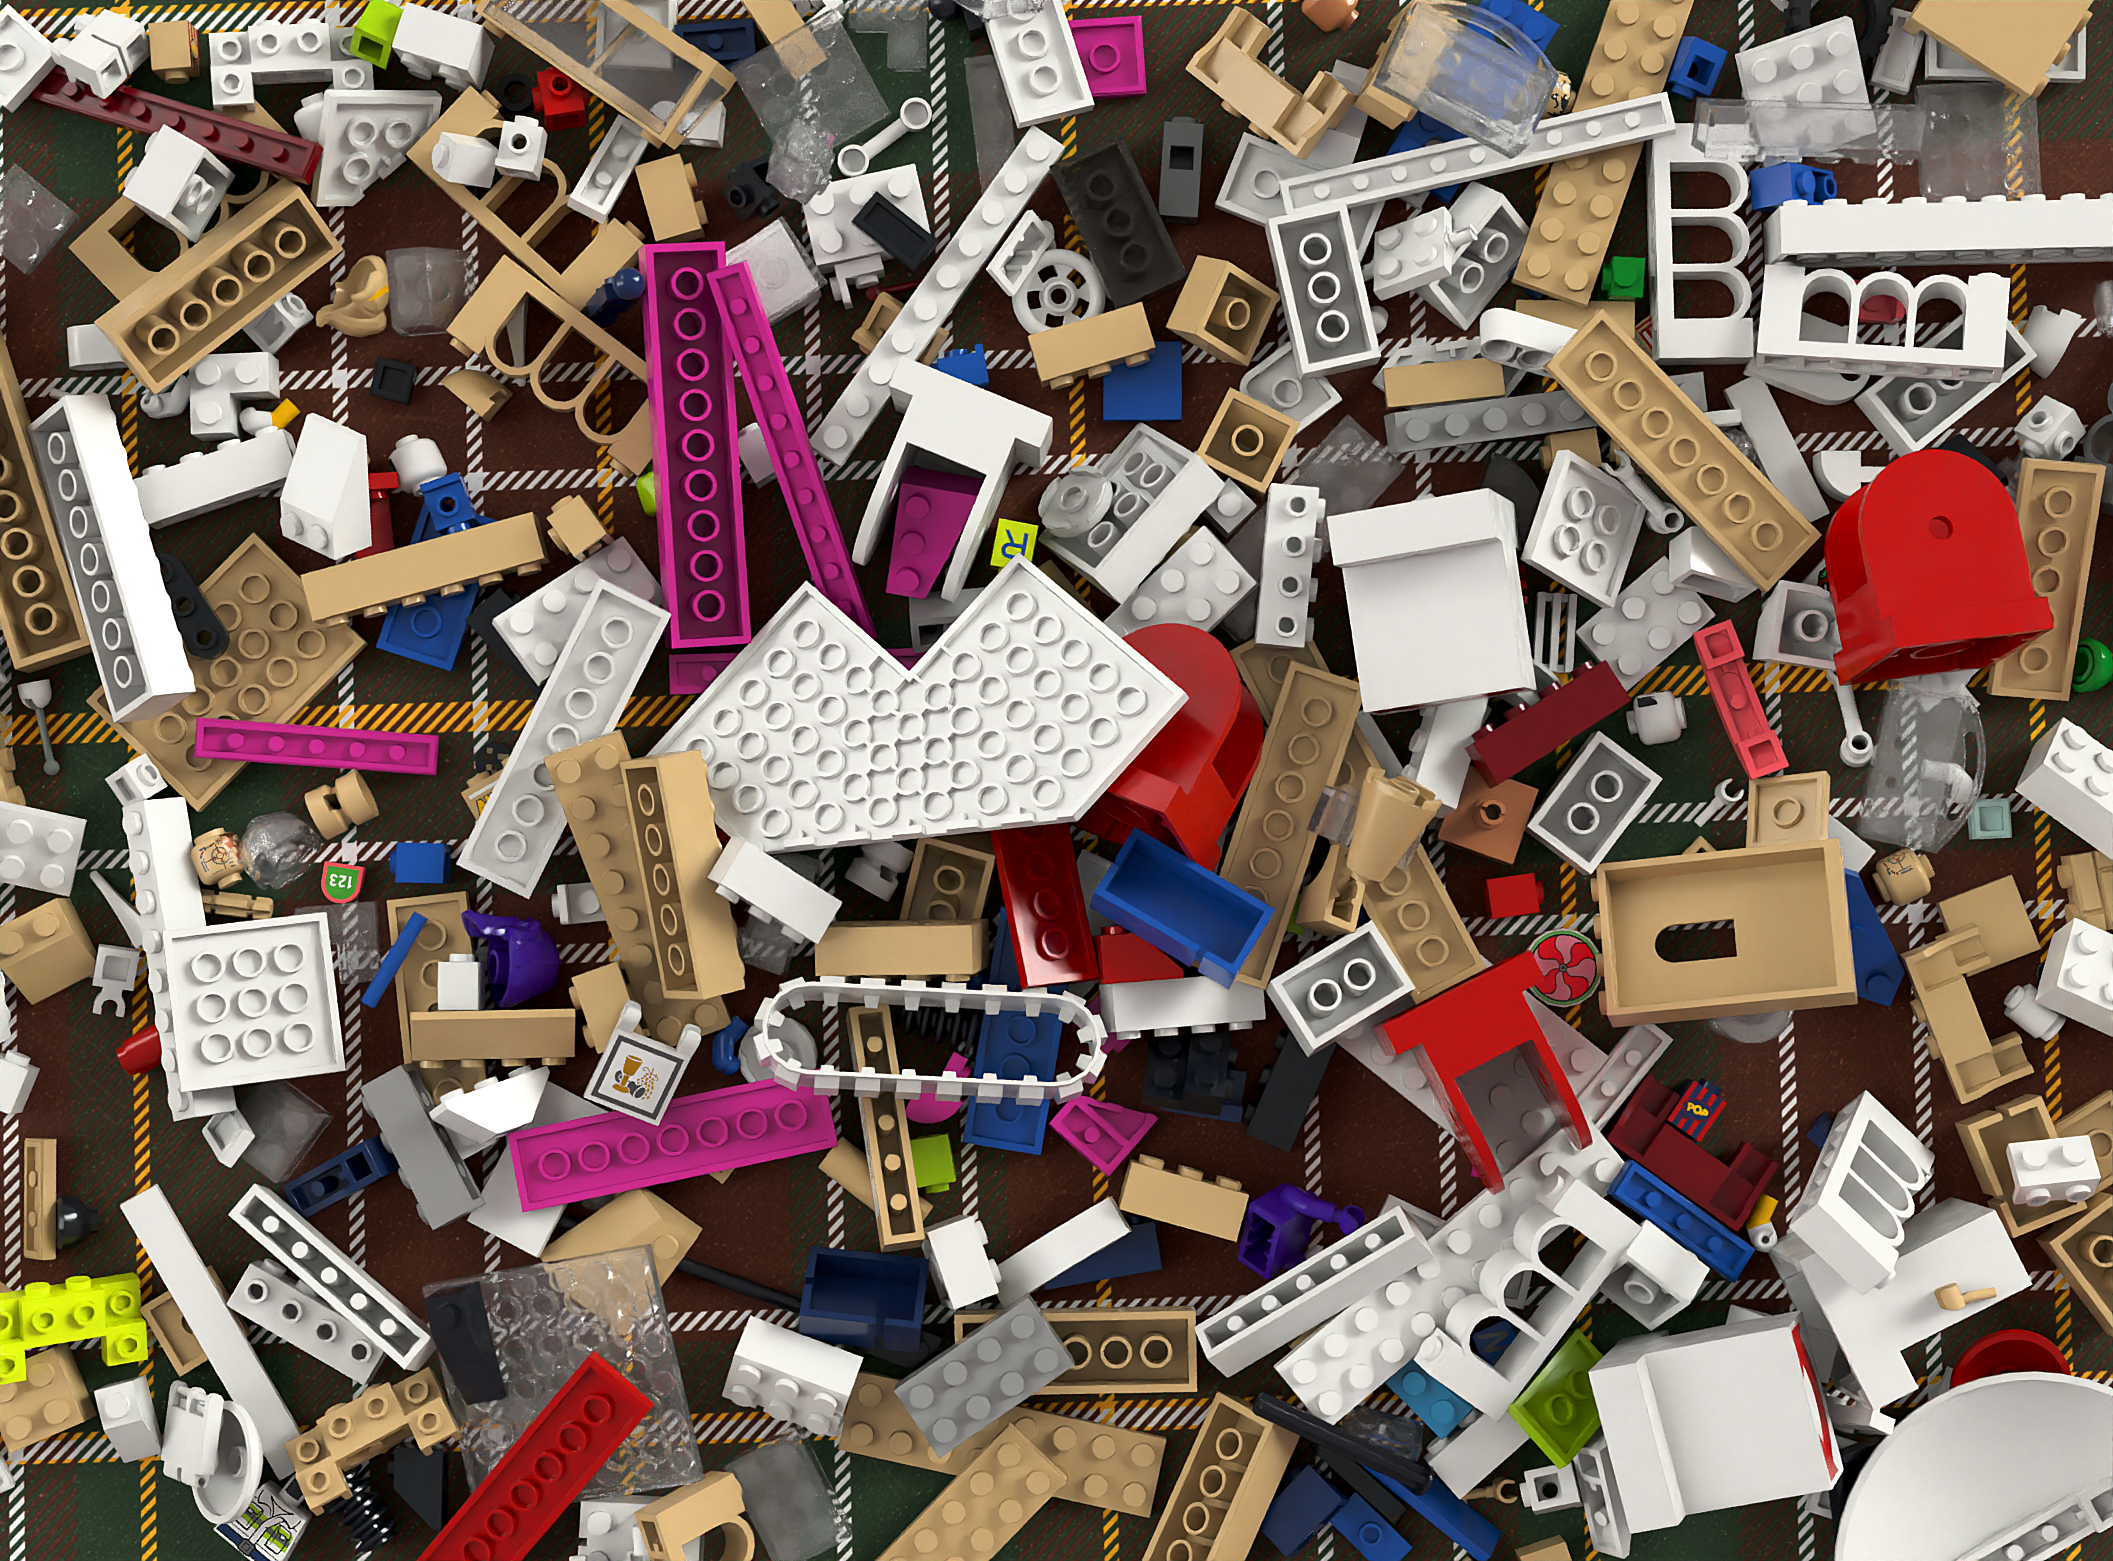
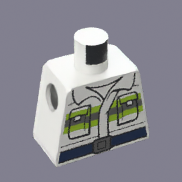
M294 1474L283 1488L274 1481L269 1480L256 1491L253 1501L241 1517L229 1524H217L213 1530L250 1561H288L311 1521L313 1514L301 1504L305 1498Z

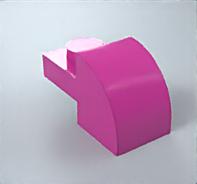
M954 1051L944 1071L956 1072L957 1078H968L972 1069L965 1065L969 1058ZM921 1093L919 1100L910 1099L905 1109L906 1117L919 1123H937L952 1116L961 1107L964 1100L960 1098L959 1102L935 1101V1094Z

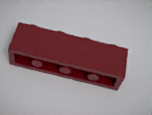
M1591 660L1585 662L1570 672L1573 680L1561 687L1559 682L1555 681L1537 693L1541 699L1539 702L1529 708L1525 702H1522L1504 714L1508 721L1495 729L1492 723H1489L1471 734L1474 743L1464 749L1490 789L1501 784L1631 701V698L1606 660L1595 666Z

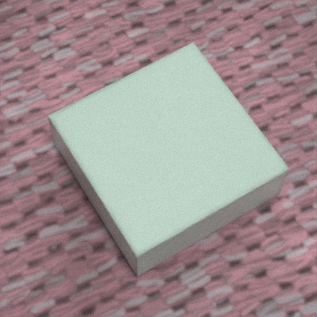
M2010 798L1970 800L1967 803L1969 840L2012 838Z

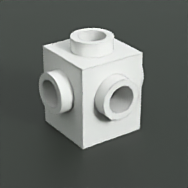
M2046 395L2021 419L2014 429L2022 444L2020 450L2026 457L2061 461L2069 454L2077 442L2086 434V430L2073 408Z

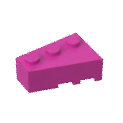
M907 466L900 487L886 593L920 599L927 597L968 521L985 479Z

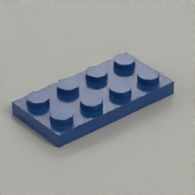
M424 500L410 545L447 535H441L436 531L426 500ZM442 504L443 512H451L455 508L451 505ZM476 514L479 523L470 525V528L497 522V520ZM479 582L465 585V592L458 595L441 597V593L425 596L427 602L414 607L403 608L402 603L389 606L376 648L454 672L469 627L465 620L474 612L482 588Z

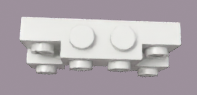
M302 19L297 24L281 25L280 22L274 20H265L258 22L257 26H248L247 32L209 33L212 97L215 112H223V106L246 105L247 111L255 110L254 85L333 81L334 90H374L373 65L349 53L355 27L329 28V23H321L317 19Z

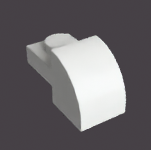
M1820 451L1812 456L1813 472L1817 483L1826 494L1841 502H1844L1860 488L1870 484L1876 475L1885 468L1861 466V451Z

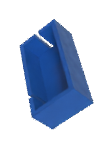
M1136 827L1116 856L1115 863L1111 864L1094 891L1090 904L1091 909L1191 967L1194 961L1200 964L1198 972L1228 990L1268 926L1275 911L1271 906Z

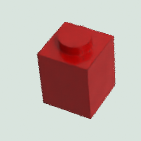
M1534 873L1482 880L1487 919L1540 912L1539 904L1544 903V890L1541 880L1535 881Z

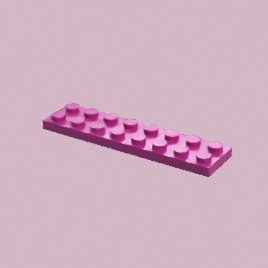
M774 1078L671 1099L658 1126L623 1112L613 1111L507 1133L522 1212L837 1147L838 1140L829 1096L813 1095L814 1088L799 1086L795 1092L774 1082Z

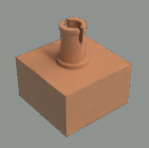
M1469 765L1457 808L1442 819L1439 818L1432 839L1504 865H1512L1539 789L1511 779H1507L1490 789L1478 769Z

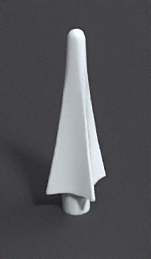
M529 297L506 325L515 367L519 368L525 366ZM517 379L518 386H525L526 379Z
M92 871L90 878L111 905L135 949H143L140 913L99 872Z

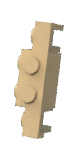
M1235 5L1218 32L1204 47L1195 53L1185 69L1224 99L1221 106L1238 118L1242 115L1251 121L1248 127L1254 133L1266 140L1272 137L1294 156L1306 160L1328 127L1332 129L1337 128L1358 96L1330 74L1323 71L1317 73L1304 94L1299 92L1256 58L1274 31L1250 12Z
M1973 922L1936 936V941L1900 954L1916 998L1910 1001L1911 1008L1918 1023L1925 1022L1930 1036L1924 1038L1928 1051L1933 1060L1939 1058L1943 1063L1956 1098L1961 1104L1978 1099L2001 1085L2034 1073L2033 1067L2027 1061L2021 1046L2023 1043L2017 1032L2014 1031L1989 1041L1966 980L1962 976L1964 973L1991 963L1990 957L1985 953L1978 936L1980 934L1978 926Z
M427 1367L394 1386L389 1382L374 1384L366 1388L361 1393V1397L348 1404L339 1403L332 1406L325 1412V1416L316 1420L317 1427L283 1445L295 1469L296 1480L308 1507L318 1516L324 1513L322 1508L324 1504L339 1496H342L345 1500L353 1496L342 1470L346 1472L413 1435L425 1456L434 1453L431 1448L432 1446L450 1436L455 1441L463 1436L450 1411L434 1372Z

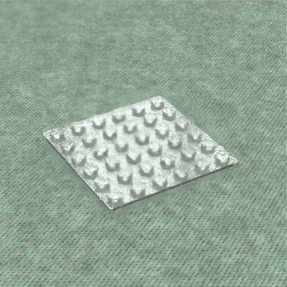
M651 1244L432 1282L422 1287L424 1298H427L442 1287L479 1281L505 1388L506 1398L466 1405L437 1348L452 1415L463 1436L459 1439V1445L471 1495L593 1351L598 1353L655 1405L571 1503L699 1483L705 1478Z

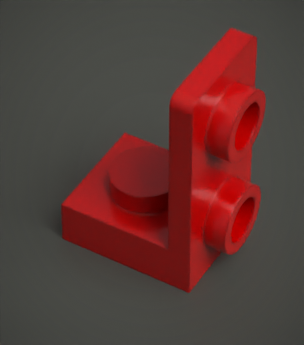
M397 472L368 473L372 546L354 552L355 559L395 549L389 494L399 488Z

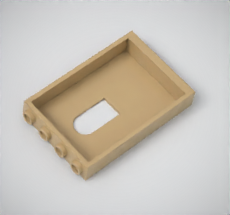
M1839 838L1602 863L1596 867L1597 878H1591V894L1593 902H1599L1600 915L1593 916L1595 938L1602 939L1603 952L1596 953V966L1598 976L1604 977L1605 991H1599V1006L1601 1015H1607L1613 1028L1858 1004L1843 852ZM1734 920L1736 957L1672 963L1663 960L1656 952V939L1660 932L1668 927Z

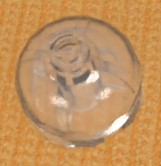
M285 811L261 815L254 818L244 832L239 844L240 863L260 889L265 890L264 885L268 884L273 889L282 888L295 881L308 870L311 863L305 860L312 854L313 850L319 854L322 839L311 825L299 815Z

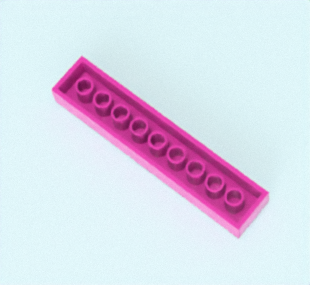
M725 241L645 244L638 249L640 273L645 280V294L641 298L663 609L672 614L664 628L665 648L752 643L732 347L706 276L711 271L726 267Z

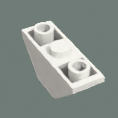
M526 1065L508 1073L510 1079L498 1082L497 1077H492L474 1085L475 1091L464 1094L462 1088L441 1096V1104L430 1111L429 1115L433 1121L481 1145L504 1137L507 1133L517 1132L532 1122L550 1074L547 1066L532 1070L530 1065Z

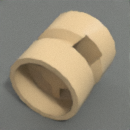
M358 770L337 778L335 786L332 788L324 784L305 793V801L311 817L322 836L327 840L348 831L349 823L351 822L361 825L379 816L375 799Z

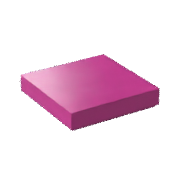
M1141 16L1067 20L1093 100L1146 96Z

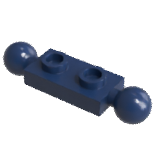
M630 267L623 268L615 276L605 279V284L596 289V293L586 303L587 318L600 328H607L615 323L618 314L628 312L645 294V280L638 270Z

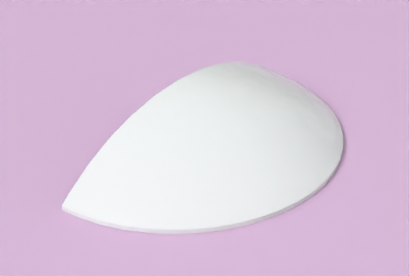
M2037 1371L2011 1372L1982 1377L1955 1386L1931 1398L1901 1420L1893 1428L1892 1436L1886 1435L1860 1470L1847 1497L1840 1519L1834 1561H2044L2095 1531L2101 1533L2113 1526V1388L2089 1379L2061 1373Z

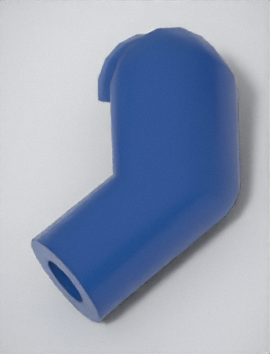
M736 1014L731 1018V1023L726 1028L721 1029L714 1037L712 1045V1064L717 1071L721 1070L723 1074L728 1076L733 1075L740 1067V1060L737 1056L733 1055L734 1044L750 1028Z

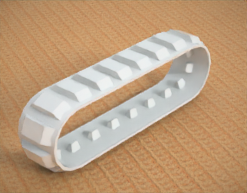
M820 976V982H805L803 977H799L779 984V993L774 999L765 997L754 1018V1026L762 1031V1033L753 1037V1046L760 1066L771 1067L774 1072V1082L795 1092L799 1086L814 1088L813 1095L838 1096L839 1089L854 1090V1097L878 1098L880 1091L895 1092V1099L919 1100L921 1093L935 1094V1101L959 1102L961 1095L975 1096L976 1103L1000 1104L1002 1097L1016 1098V1105L1040 1106L1043 1099L1054 1098L1057 1105L1080 1097L1083 1092L1082 1084L1084 1082L1094 1084L1107 1058V1055L1100 1050V1046L1104 1045L1108 1038L1100 1014L1092 1015L1089 1009L1084 1006L1086 1000L1065 990L1062 996L1047 994V987L1027 988L1021 990V992H1007V985L982 984L981 990H966V983L942 982L941 988H927L926 981L901 980L900 986L885 985V979L861 978L860 984L844 983L845 977ZM809 1000L824 1001L825 1006L837 1007L838 1002L864 1003L865 1008L877 1009L878 1004L905 1005V1010L918 1011L919 1006L945 1007L946 1012L958 1013L959 1008L985 1009L988 1015H998L999 1010L1026 1011L1027 1017H1039L1040 1012L1059 1015L1058 1019L1067 1024L1071 1021L1081 1028L1076 1032L1080 1043L1089 1044L1090 1056L1080 1054L1076 1066L1084 1072L1074 1078H1071L1068 1072L1056 1076L1057 1082H1037V1076L1024 1075L1023 1081L997 1080L996 1074L984 1073L983 1079L957 1078L956 1072L943 1071L942 1077L918 1076L915 1070L903 1069L902 1075L875 1073V1069L872 1067H862L861 1073L834 1071L833 1065H821L819 1071L801 1069L802 1063L792 1058L787 1063L776 1055L783 1051L780 1039L768 1040L767 1033L769 1026L780 1028L785 1018L780 1013L782 1009L791 1005L792 1009L795 1010L804 1007V1001Z

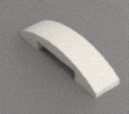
M1111 1196L1082 1212L997 1266L1001 1282L996 1283L999 1293L996 1295L1004 1309L1028 1292L1029 1294L1035 1292L1039 1287L1132 1232L1113 1197Z

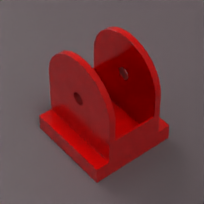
M1940 449L1920 450L1906 454L1886 466L1870 484L1860 488L1847 498L1831 519L1825 537L1824 557L1842 650L1833 655L1839 686L1988 668L2054 628L2047 596L2035 598L2019 519L2009 493L1990 470L1966 455Z
M1165 623L1147 626L1121 639L1180 687L1189 696V699L1078 821L1071 823L1078 829L1120 846L1124 845L1136 827L1213 872L1223 854L1216 842L1260 763L1262 746L1265 740V723L1252 694L1241 684L1239 673L1232 657L1214 636L1199 628L1185 624Z
M1531 950L1511 955L1371 1027L1385 1056L1399 1055L1409 1049L1412 1050L1460 1145L1483 1184L1492 1195L1505 1190V1185L1490 1148L1454 1079L1483 1063L1517 1047L1545 1101L1573 1145L1581 1151L1593 1144L1590 1129L1577 1098L1522 993L1546 980Z

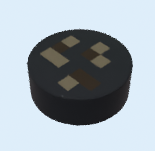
M498 742L484 745L479 749L475 757L477 772L480 774L487 770L491 776L503 769L501 761L508 758L512 750Z

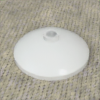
M224 1401L223 1403L224 1424L219 1433L217 1448L219 1463L214 1471V1475H210L209 1484L206 1488L200 1486L199 1488L192 1487L200 1512L207 1520L215 1524H229L241 1517L255 1497L263 1470V1450L256 1424L246 1409L234 1401Z

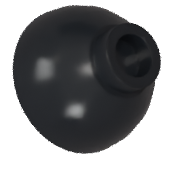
M60 1194L56 1198V1248L61 1251L76 1247L90 1233H97L99 1219L97 1209H89L83 1201L76 1197Z

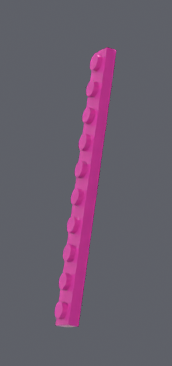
M745 260L711 271L706 276L816 589L875 640L878 636L748 262Z

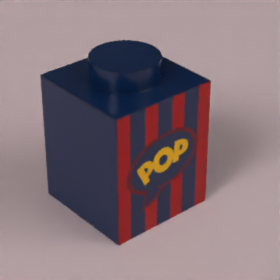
M1701 1077L1699 1082L1686 1079L1677 1092L1681 1097L1665 1121L1691 1140L1701 1142L1727 1103L1718 1097L1721 1090Z

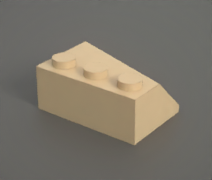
M646 1187L624 1191L593 1215L569 1229L551 1244L546 1245L540 1255V1259L562 1290L626 1335L693 1245L702 1228Z

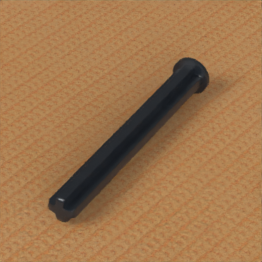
M1265 1392L1260 1393L1254 1399L1252 1412L1256 1416L1412 1488L1413 1493L1418 1496L1424 1495L1432 1484L1434 1469L1428 1464L1421 1466Z

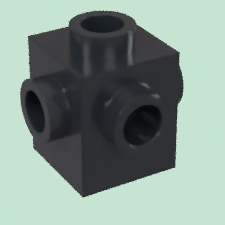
M766 153L748 162L743 161L733 167L727 174L730 180L720 190V193L740 219L746 222L757 216L764 219L771 215L780 205L777 200L791 183Z

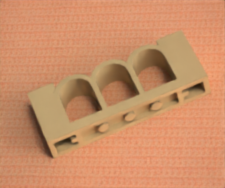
M470 85L406 155L413 164L545 285L587 317L586 303L596 293V289L605 284L604 280L615 276L623 268H633L639 262L638 249L644 245L641 241L645 238V235L630 221L623 225L615 217L610 222L607 216L603 224L599 223L598 233L594 240L560 275L534 251L536 246L563 217L572 211H576L567 206L572 191L569 181L557 164L547 158L543 159L541 173L550 174L558 180V195L550 207L521 238L502 222L494 212L525 180L524 178L503 175L481 200H478L462 184L448 182L433 170L432 151L434 146L439 143L441 131L483 138L487 141L502 134L505 120L498 111L502 105L487 90L484 89L479 94ZM517 138L515 140L518 149H523L527 144L525 139Z
M256 100L255 110L247 111L246 105L223 106V112H215L288 134ZM261 171L260 182L248 194L234 196L225 193L220 201L221 215L219 221L214 228L206 233H202L196 244L235 215L237 210L243 209L285 177ZM285 178V179L289 180L290 182H292V183H294V184L298 182V181H294V180ZM124 195L68 247L120 302L159 273L147 270L119 240L146 214ZM175 232L180 240L181 256L193 247L195 243Z
M504 254L446 329L454 337L449 344L468 358L472 353L482 358L487 352L488 358L495 368L510 378L526 379L530 377L533 392L545 407L562 413L575 411V418L579 429L588 440L600 446H611L607 451V454L613 458L609 463L611 467L627 479L632 473L638 478L641 477L647 465L653 462L648 398L627 426L619 433L611 436L599 435L587 426L585 408L617 364L647 385L646 362ZM530 296L564 323L531 364L521 368L510 367L499 360L496 353V341L506 325ZM574 330L606 354L608 358L577 397L566 402L555 401L543 393L540 385L541 374L545 366Z
M709 1471L634 1512L650 1561H686L682 1545L718 1525L722 1527L726 1538L725 1552L720 1561L752 1560L755 1548L754 1535L749 1524L740 1516H737L745 1511V1507L741 1498V1485L733 1473Z

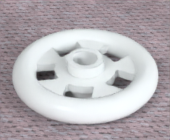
M1050 249L1043 253L1018 291L1012 296V305L1020 324L1028 333L1033 335L1054 328L1045 325L1048 313L1054 316H1063V325L1102 314L1106 300L1105 286L1098 269L1085 256L1068 249ZM1053 265L1058 276L1042 283L1038 272ZM1073 269L1077 270L1086 280L1079 289L1076 288L1071 280L1067 279V275ZM1057 288L1064 290L1066 293V299L1061 304H1056L1051 299V293ZM1038 290L1040 291L1039 301L1042 307L1030 309L1027 293ZM1078 298L1089 302L1088 309L1082 318L1071 312L1076 307Z

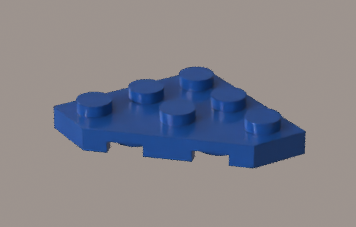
M1844 868L1857 996L1890 1007L1905 971L1858 872Z

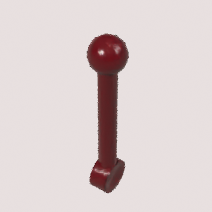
M923 279L883 288L875 285L870 286L866 290V297L870 301L875 302L878 295L883 291L892 294L915 289Z

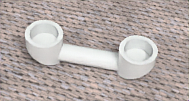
M917 97L905 101L901 107L899 119L863 146L848 145L840 151L837 161L840 171L851 178L863 175L867 171L869 160L906 132H919L926 128L932 117L930 105L924 99Z

